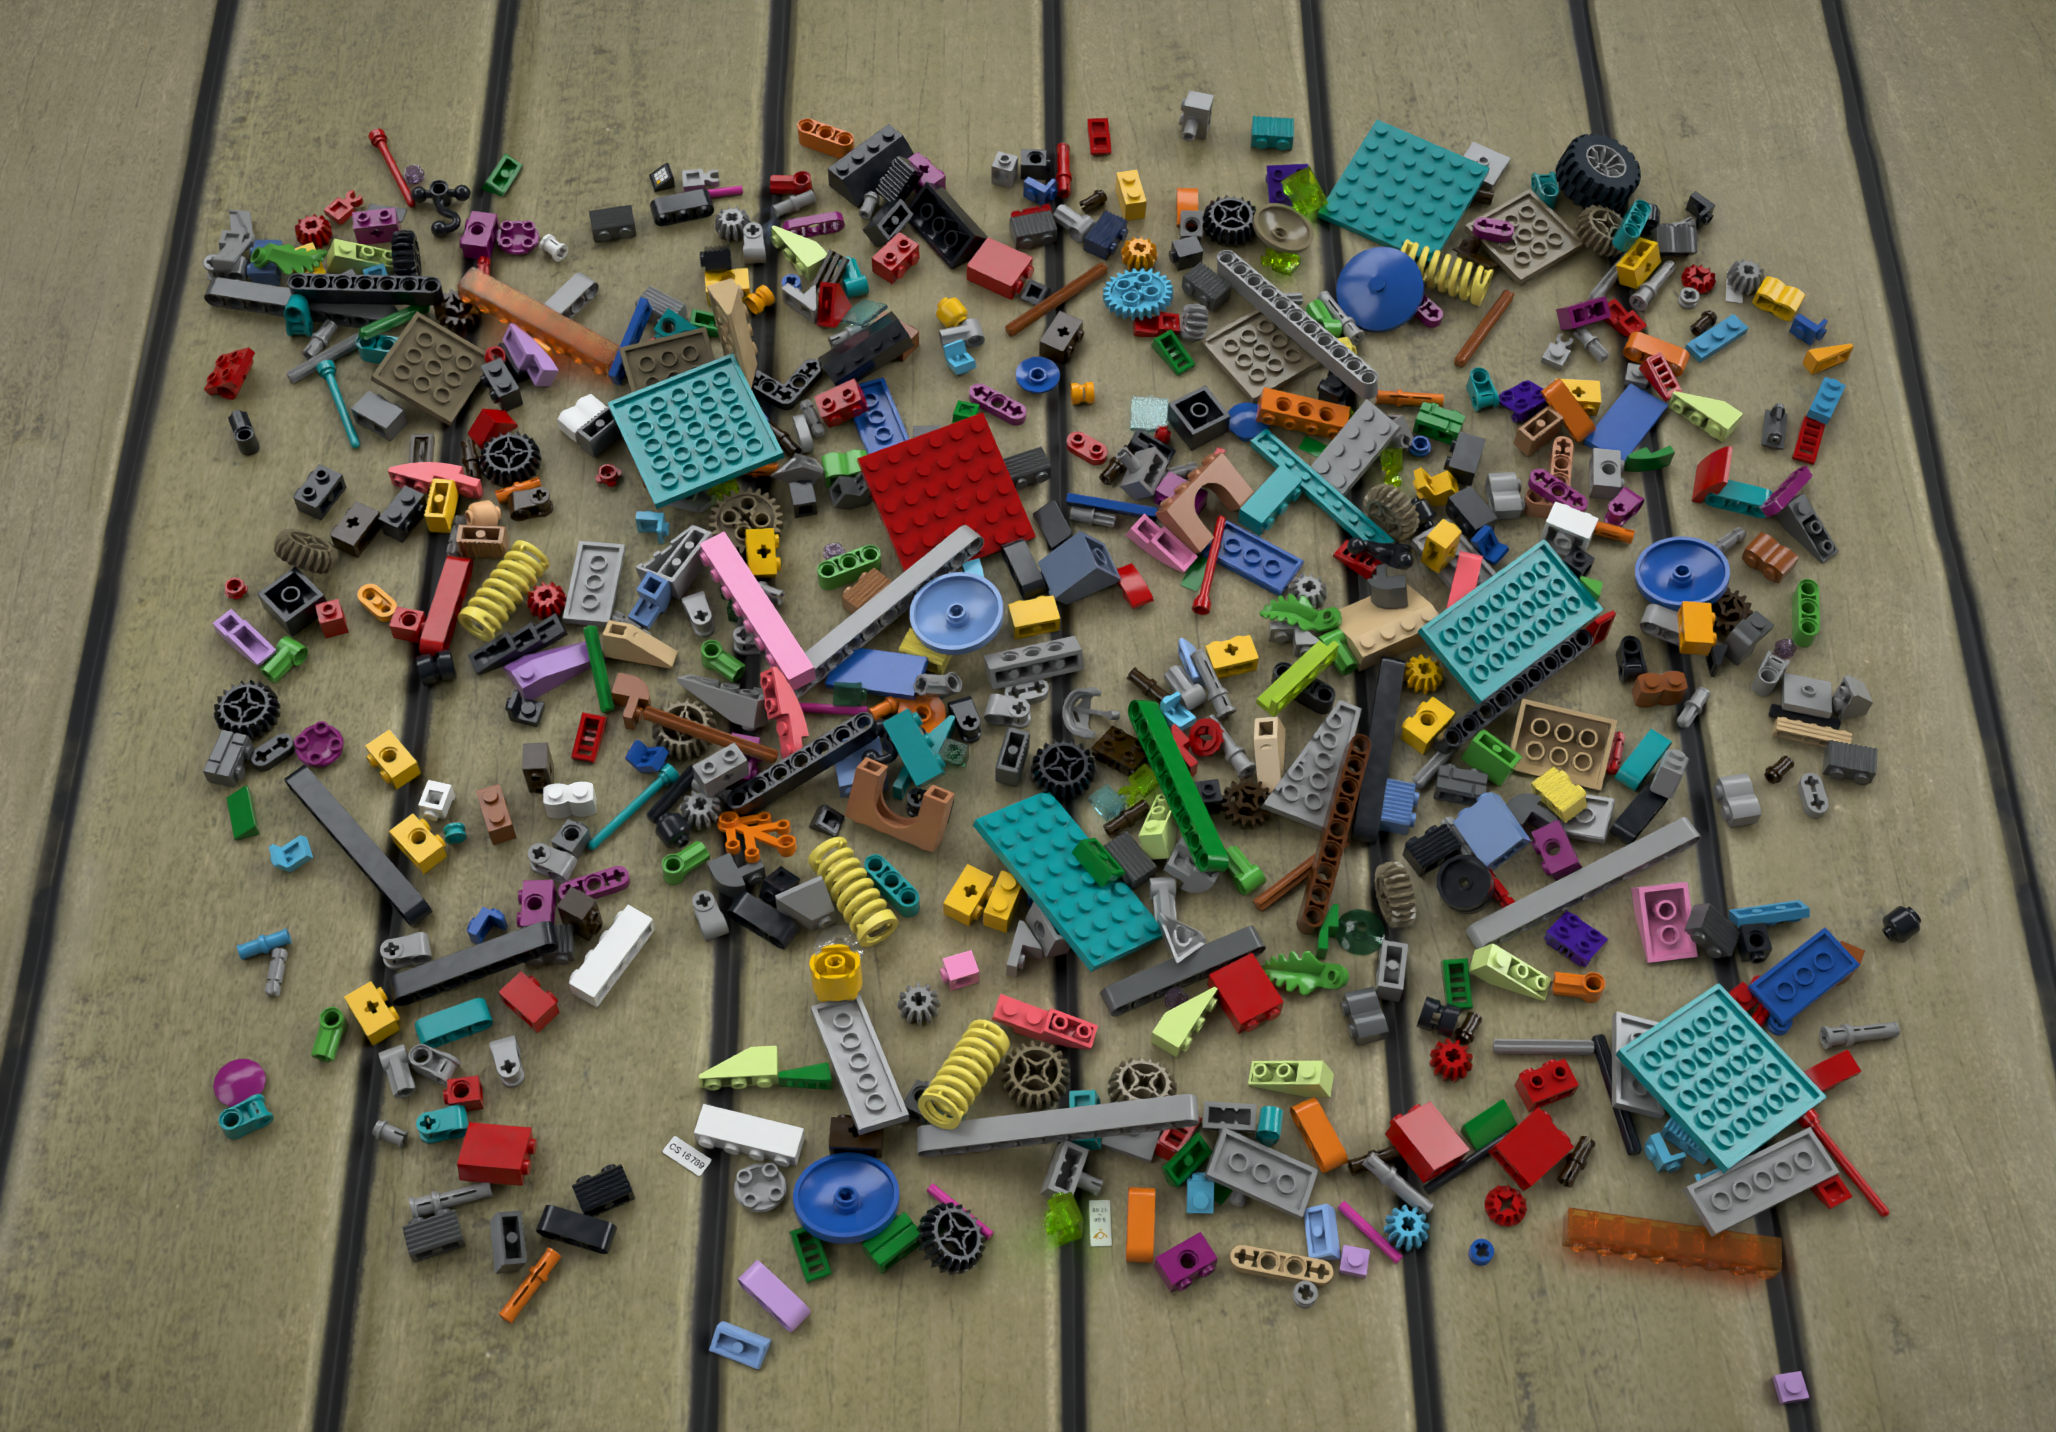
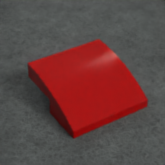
M1726 446L1706 456L1697 465L1692 494L1693 502L1700 504L1709 492L1718 495L1727 485L1733 447Z

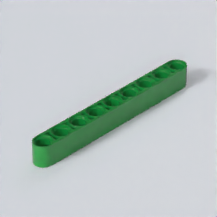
M1132 700L1128 706L1129 719L1197 869L1200 872L1226 871L1229 863L1227 852L1159 705L1155 701Z

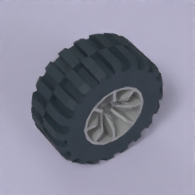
M1597 133L1584 134L1573 139L1561 156L1555 169L1559 188L1565 192V196L1568 199L1573 200L1575 205L1582 206L1584 210L1591 205H1601L1603 208L1607 206L1609 210H1614L1615 212L1625 206L1639 186L1641 170L1638 161H1635V156L1627 150L1628 148L1625 145L1619 144L1614 138L1609 139L1608 136H1599Z

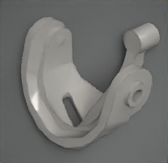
M1096 687L1077 688L1067 696L1063 705V720L1067 729L1072 734L1082 736L1085 739L1095 738L1096 731L1090 730L1088 726L1090 714L1107 716L1109 720L1120 719L1119 711L1109 710L1107 712L1090 709L1091 699L1093 696L1100 697L1102 690H1098ZM1079 699H1082L1080 703L1076 707H1074L1075 703ZM1073 711L1076 712L1079 722L1076 721Z

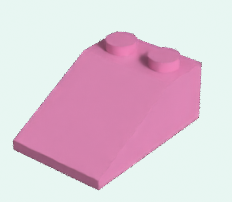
M1688 882L1631 888L1634 913L1647 963L1698 957L1696 943L1684 931L1692 911Z

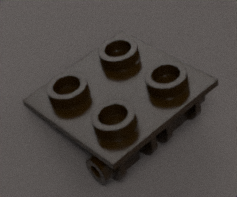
M1477 236L1463 239L1459 247L1452 249L1457 252V257L1466 261L1471 259L1476 262L1475 265L1477 267L1483 266L1484 270L1499 267V264L1478 253L1482 241Z
M1111 726L1091 747L1093 750L1091 755L1094 756L1095 760L1105 765L1107 764L1108 767L1115 761L1113 769L1117 770L1119 767L1118 772L1127 777H1134L1138 770L1136 767L1146 757L1139 739L1114 726Z

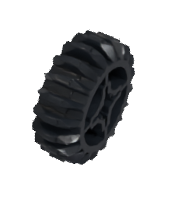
M1225 195L1224 199L1217 197L1216 201L1211 200L1203 214L1202 227L1205 230L1206 236H1210L1211 242L1217 240L1218 245L1224 243L1226 247L1229 244H1233L1236 248L1238 243L1244 246L1246 241L1251 242L1252 237L1256 235L1252 224L1256 207L1251 206L1250 201L1244 202L1243 197L1237 199L1235 195L1232 198Z
M412 230L395 231L391 240V255L395 276H422L421 256L416 234Z
M508 430L507 435H502L499 432L498 438L491 436V442H485L484 448L480 452L479 462L481 470L488 481L492 480L494 485L500 483L504 488L507 484L512 486L514 482L518 481L521 483L524 480H530V476L536 477V470H540V462L542 460L540 449L533 438H529L526 433L521 436L518 431L515 434H511Z
M241 680L239 686L231 684V690L223 689L224 696H217L218 703L214 704V719L220 730L247 735L253 742L255 736L259 735L263 738V732H271V725H277L278 721L276 718L281 717L279 711L281 705L276 693L268 685L264 686L261 681L255 684L254 681L250 680L248 684H245ZM255 699L264 702L265 705L255 702ZM230 717H235V719H238L240 721H232L230 720Z
M1064 738L1061 740V743L1053 739L1052 745L1045 742L1043 749L1038 748L1036 756L1032 759V780L1036 782L1037 789H1043L1044 793L1050 791L1054 798L1061 796L1062 801L1066 799V796L1073 800L1075 793L1082 796L1084 790L1089 791L1091 783L1095 780L1094 774L1096 773L1095 759L1090 756L1091 752L1089 749L1084 750L1082 743L1076 746L1074 739L1070 743H1066ZM1056 759L1054 763L1049 764V767H1045L1051 760ZM1082 771V773L1076 779L1071 780L1072 776H1075L1078 774V772Z
M943 1202L927 1210V1213L919 1220L921 1224L916 1229L920 1234L916 1240L922 1243L918 1250L925 1252L924 1260L930 1259L932 1261L931 1268L939 1266L940 1273L947 1271L949 1276L956 1273L959 1275L975 1267V1264L983 1257L981 1253L986 1247L982 1242H984L986 1237L980 1234L983 1227L976 1224L978 1217L972 1218L970 1216L971 1209L963 1211L962 1204L955 1206L953 1202L947 1204Z

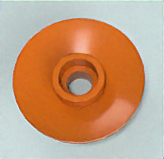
M919 693L916 700L903 699L898 708V714L906 709H910L913 713L917 711L919 715H925L926 718L922 719L923 725L921 727L927 733H930L942 723L946 717L945 706L939 697L920 696Z

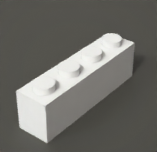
M627 905L623 911H619L611 928L602 933L599 944L594 950L592 949L587 953L583 965L570 976L569 985L572 994L597 1008L655 931L653 919L630 905Z
M703 1104L694 1131L696 1142L702 1147L712 1149L715 1146L723 1148L725 1152L730 1154H747L750 1158L758 1161L768 1159L782 1167H789V1165L797 1166L805 1140L804 1128Z

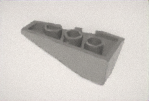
M692 674L677 677V683L731 722L742 725V729L755 731L756 728L765 726L769 721L764 707L765 700L762 688L754 687L753 690L740 689L741 684L722 683L719 685V680Z

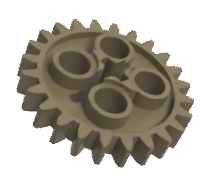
M740 487L737 494L730 490V497L723 494V502L716 500L717 508H711L713 515L709 516V522L711 523L709 524V529L712 531L713 537L725 531L736 550L740 552L742 558L746 552L745 539L740 538V536L745 535L746 529L774 528V535L778 534L781 537L780 529H783L784 526L780 505H776L775 498L769 500L768 492L762 496L761 489L752 493L751 487L748 488L747 492H744L742 487ZM746 506H752V507H753V508H751V509H749V510L743 509V508L746 507ZM728 519H734V520H735V521L732 522V523H727V522H725V521L728 520ZM759 522H767L765 525H758Z

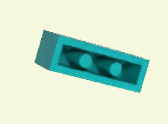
M1279 466L1240 508L1238 522L1259 536L1265 530H1270L1275 519L1279 515L1282 516L1287 511L1289 504L1292 501L1295 502L1302 493V490H1300L1302 480Z
M906 709L883 722L917 787L922 788L946 775L943 769L946 767V764L941 755H936L932 747L935 744L929 733L924 734L921 728L923 721L917 711L913 713L910 709Z

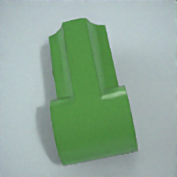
M1315 299L1313 302L1308 303L1305 308L1307 314L1334 337L1339 338L1342 333L1341 322L1331 317L1321 300Z
M1337 628L1317 637L1326 646L1333 641L1339 644L1336 660L1332 663L1340 675L1346 676L1358 668L1359 663L1347 647V640L1341 629Z
M285 636L278 642L276 646L277 652L260 668V672L272 683H277L293 665L298 666L305 661L308 656V648L291 637Z
M707 640L702 644L701 662L705 668L717 671L732 683L737 682L746 670V665L723 650L718 641ZM714 653V654H716V655H714V656H709L708 654Z
M696 841L679 853L669 854L663 858L662 871L665 882L677 885L684 880L686 874L710 860V854L703 843ZM678 868L676 871H670L669 869Z
M1230 846L1225 849L1229 858L1227 870L1232 875L1234 884L1242 895L1245 896L1266 883L1262 870L1256 864L1252 865L1237 846Z
M328 1007L320 1014V1027L311 1053L313 1058L320 1061L331 1062L335 1060L342 1035L348 1029L346 1018L336 1007ZM335 1018L339 1019L338 1023H336L333 1026H329L331 1020Z

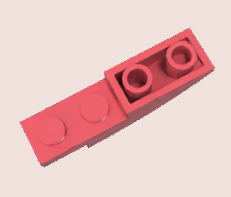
M418 462L390 467L388 470L393 485L399 488L407 486L422 494H429L431 480L433 479L454 480L458 494L466 498L481 499L484 493L480 479L466 476L462 466L438 462Z
M772 667L760 673V684L763 689L764 707L768 720L776 719V730L781 746L780 753L784 759L803 747L802 739L808 737L809 734L803 711L792 687L777 667Z
M1000 994L991 1019L1014 1028L1013 1032L1029 1038L1086 1050L1092 1048L1098 1025L1050 1008L1049 1011L1003 994Z

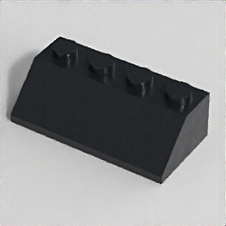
M888 124L828 168L829 186L855 207L859 208L864 203L865 194L870 191L877 193L875 189L878 188V182L887 174L891 162L897 156L908 159L914 153L904 135Z
M926 181L908 206L913 213L908 222L950 269H955L970 261L988 238L941 185Z
M891 311L820 356L818 360L834 385L839 386L852 379L859 382L914 347V344L899 319Z

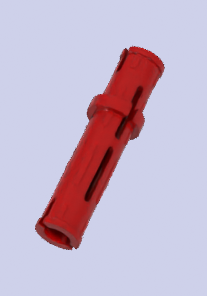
M1059 143L1056 146L1057 195L1061 196V198H1068L1071 195L1070 182H1072L1069 156L1070 146L1066 145V143Z

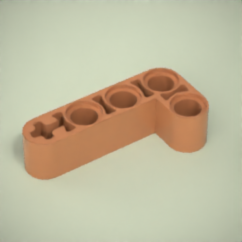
M1560 436L1554 440L1549 455L1548 472L1570 486L1574 445L1570 438ZM1529 488L1524 498L1525 510L1523 512L1531 517L1547 519L1554 504ZM1559 489L1552 490L1555 496L1564 495Z

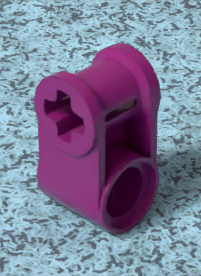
M1624 487L1609 503V512L1604 517V523L1622 527L1632 516L1638 513L1645 499Z

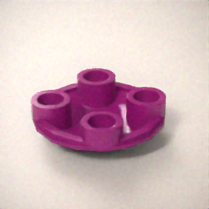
M505 220L501 223L496 239L497 244L503 251L515 255L526 254L538 245L540 237L534 222L529 220L525 222Z
M319 721L315 725L304 729L294 739L295 752L299 760L305 765L315 768L325 767L334 763L340 757L344 748V739L336 728L324 721Z
M250 1059L230 1061L220 1068L215 1076L213 1084L215 1096L221 1103L233 1107L250 1096L261 1094L265 1087L266 1074L257 1062Z

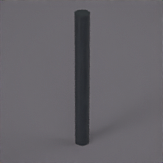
M1504 1132L1423 1186L1425 1192L1430 1195L1489 1156L1488 1151L1508 1132Z

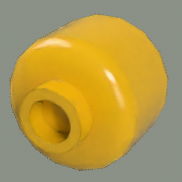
M945 297L937 304L936 317L945 328L961 326L968 319V310L956 297L949 299Z

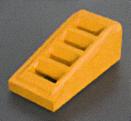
M1843 344L1808 350L1804 357L1803 365L1811 375H1814L1848 361L1854 346L1852 344Z

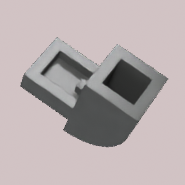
M861 471L855 478L839 476L828 490L834 508L851 510L866 506L873 501Z
M1386 564L1376 565L1377 574L1373 575V578L1368 579L1371 602L1378 607L1388 609L1408 607L1405 575L1387 577Z
M1755 611L1746 620L1743 619L1728 635L1723 643L1728 645L1724 656L1736 666L1740 665L1752 654L1756 644L1773 629L1774 624L1758 611Z
M1519 794L1510 799L1506 804L1522 828L1528 822L1539 829L1558 819L1549 809L1539 806L1542 797L1536 794Z
M727 853L707 862L709 874L716 888L722 894L729 897L737 898L741 892H747L746 886L756 885L766 878L765 867L761 859L756 863H749L737 868L731 854Z

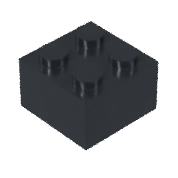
M1205 385L1168 403L1167 421L1189 449L1193 450L1227 433L1230 415Z
M296 567L257 593L263 608L291 637L318 619L316 604L327 602L324 594Z

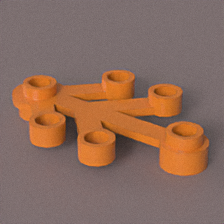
M727 811L719 816L717 827L721 832L726 833V852L731 855L741 852L740 841L736 839V832L741 833L745 838L746 850L744 854L745 860L748 863H756L760 860V852L756 848L755 840L777 848L778 853L783 857H791L797 850L795 837L787 835L791 832L788 820L783 819L772 823L769 812L739 817L736 812ZM757 823L756 826H747L749 824ZM775 831H776V833H777L778 835H783V836H780L779 838H776V837L771 836V835L766 834V833L775 832Z

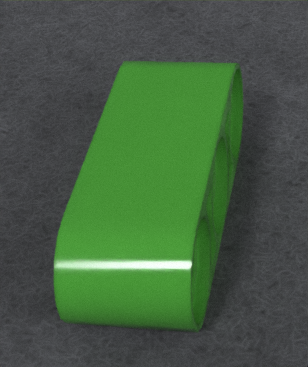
M865 545L821 562L817 568L819 586L824 590H833L857 581L862 573H868L873 568L880 570V549L875 545Z
M1803 579L1799 582L1792 596V638L1796 645L1808 647L1813 643L1820 629L1819 586L1814 580Z

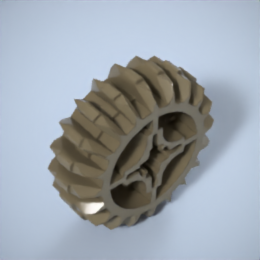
M1591 205L1583 210L1577 218L1576 235L1581 238V243L1586 244V248L1592 249V252H1598L1599 256L1603 254L1606 257L1620 255L1622 251L1614 247L1612 240L1622 221L1621 214H1616L1614 210H1609L1607 206L1603 208L1601 205Z
M1378 484L1364 497L1363 505L1365 506L1364 511L1368 514L1367 517L1391 538L1398 542L1400 540L1404 541L1416 532L1420 523L1419 513L1415 511L1416 506L1412 505L1411 499H1408L1406 493H1402L1399 488L1395 489L1392 484Z
M291 528L280 531L275 539L273 551L277 557L296 568L322 574L329 573L336 565L338 558L336 547L315 534Z
M688 698L685 703H681L677 699V704L673 705L668 702L667 709L660 708L662 711L688 720L692 718L705 726L716 728L713 713L708 711L706 705L700 706L697 700L691 704ZM652 722L651 734L655 746H663L669 752L668 756L670 759L677 755L680 761L683 756H687L691 760L693 754L700 757V750L707 752L708 745H713V743ZM667 735H670L673 738H677L678 741L669 738Z
M1398 861L1379 865L1374 874L1376 898L1383 919L1386 920V924L1392 929L1405 928L1414 923L1417 910L1410 876L1407 874V869Z
M1032 1040L1030 1047L1027 1048L1022 1043L1020 1045L1021 1051L1013 1048L1012 1056H1006L1005 1062L1007 1064L1002 1065V1072L1004 1074L1001 1075V1081L1005 1082L1003 1085L1004 1091H1010V1100L1017 1097L1018 1106L1026 1102L1028 1110L1032 1104H1036V1108L1040 1110L1041 1103H1045L1049 1108L1051 1106V1099L1058 1103L1060 1101L1059 1094H1066L1065 1086L1070 1084V1079L1068 1078L1070 1076V1069L1066 1068L1068 1061L1067 1059H1061L1063 1055L1061 1051L1054 1053L1055 1047L1053 1045L1046 1049L1043 1041L1039 1047L1035 1046V1042ZM1021 1066L1025 1075L1022 1076V1081L1018 1083L1014 1074L1017 1068ZM1051 1068L1055 1070L1057 1075L1052 1085L1047 1077ZM1034 1088H1035V1089H1039L1040 1091H1032V1090H1030V1089H1034Z
M1140 1056L1135 1061L1130 1057L1128 1062L1121 1061L1119 1067L1115 1066L1108 1080L1107 1092L1110 1096V1103L1177 1095V1083H1175L1174 1075L1169 1074V1067L1161 1068V1061L1155 1064L1152 1062V1058L1144 1061ZM1124 1083L1128 1085L1129 1090L1124 1088ZM1157 1087L1161 1091V1095L1157 1093Z

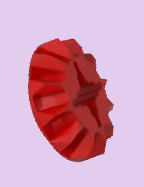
M1692 264L1691 267H1686L1683 271L1681 282L1685 288L1690 287L1699 293H1707L1715 286V273H1711L1710 268H1703L1702 264L1699 267ZM1695 276L1703 277L1702 281L1699 278H1695Z
M1203 718L1192 726L1189 732V740L1193 752L1200 756H1213L1214 752L1220 750L1219 747L1224 742L1222 738L1224 731L1221 729L1220 723L1210 718ZM1209 734L1213 737V739L1211 741L1207 740L1206 742V740L1201 738L1200 735L1204 736Z
M1498 1185L1490 1190L1485 1198V1211L1488 1217L1498 1225L1505 1227L1514 1226L1520 1223L1526 1214V1198H1523L1520 1190H1515L1510 1185ZM1511 1198L1512 1203L1510 1207L1512 1208V1210L1506 1208L1505 1210H1502V1212H1500L1502 1202L1500 1200L1506 1202Z

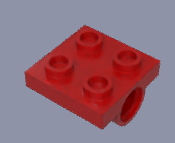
M247 347L220 355L215 362L216 367L207 377L204 391L209 395L217 393L225 399H236L254 363L252 358L255 352Z

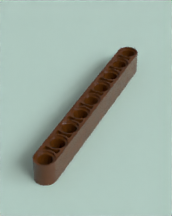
M1362 734L1352 737L1342 755L1297 918V928L1305 935L1315 933L1323 924L1371 751L1370 739ZM1354 746L1359 747L1361 749V752L1357 751L1354 748ZM1348 767H1352L1356 773L1350 771ZM1342 788L1348 789L1350 794L1344 792ZM1336 809L1342 810L1344 815L1339 814ZM1330 830L1336 831L1338 836H1334ZM1324 851L1329 852L1333 858L1327 857ZM1318 873L1324 874L1327 880L1320 878ZM1312 895L1318 896L1321 902L1314 900ZM1306 917H1311L1315 924L1309 923Z

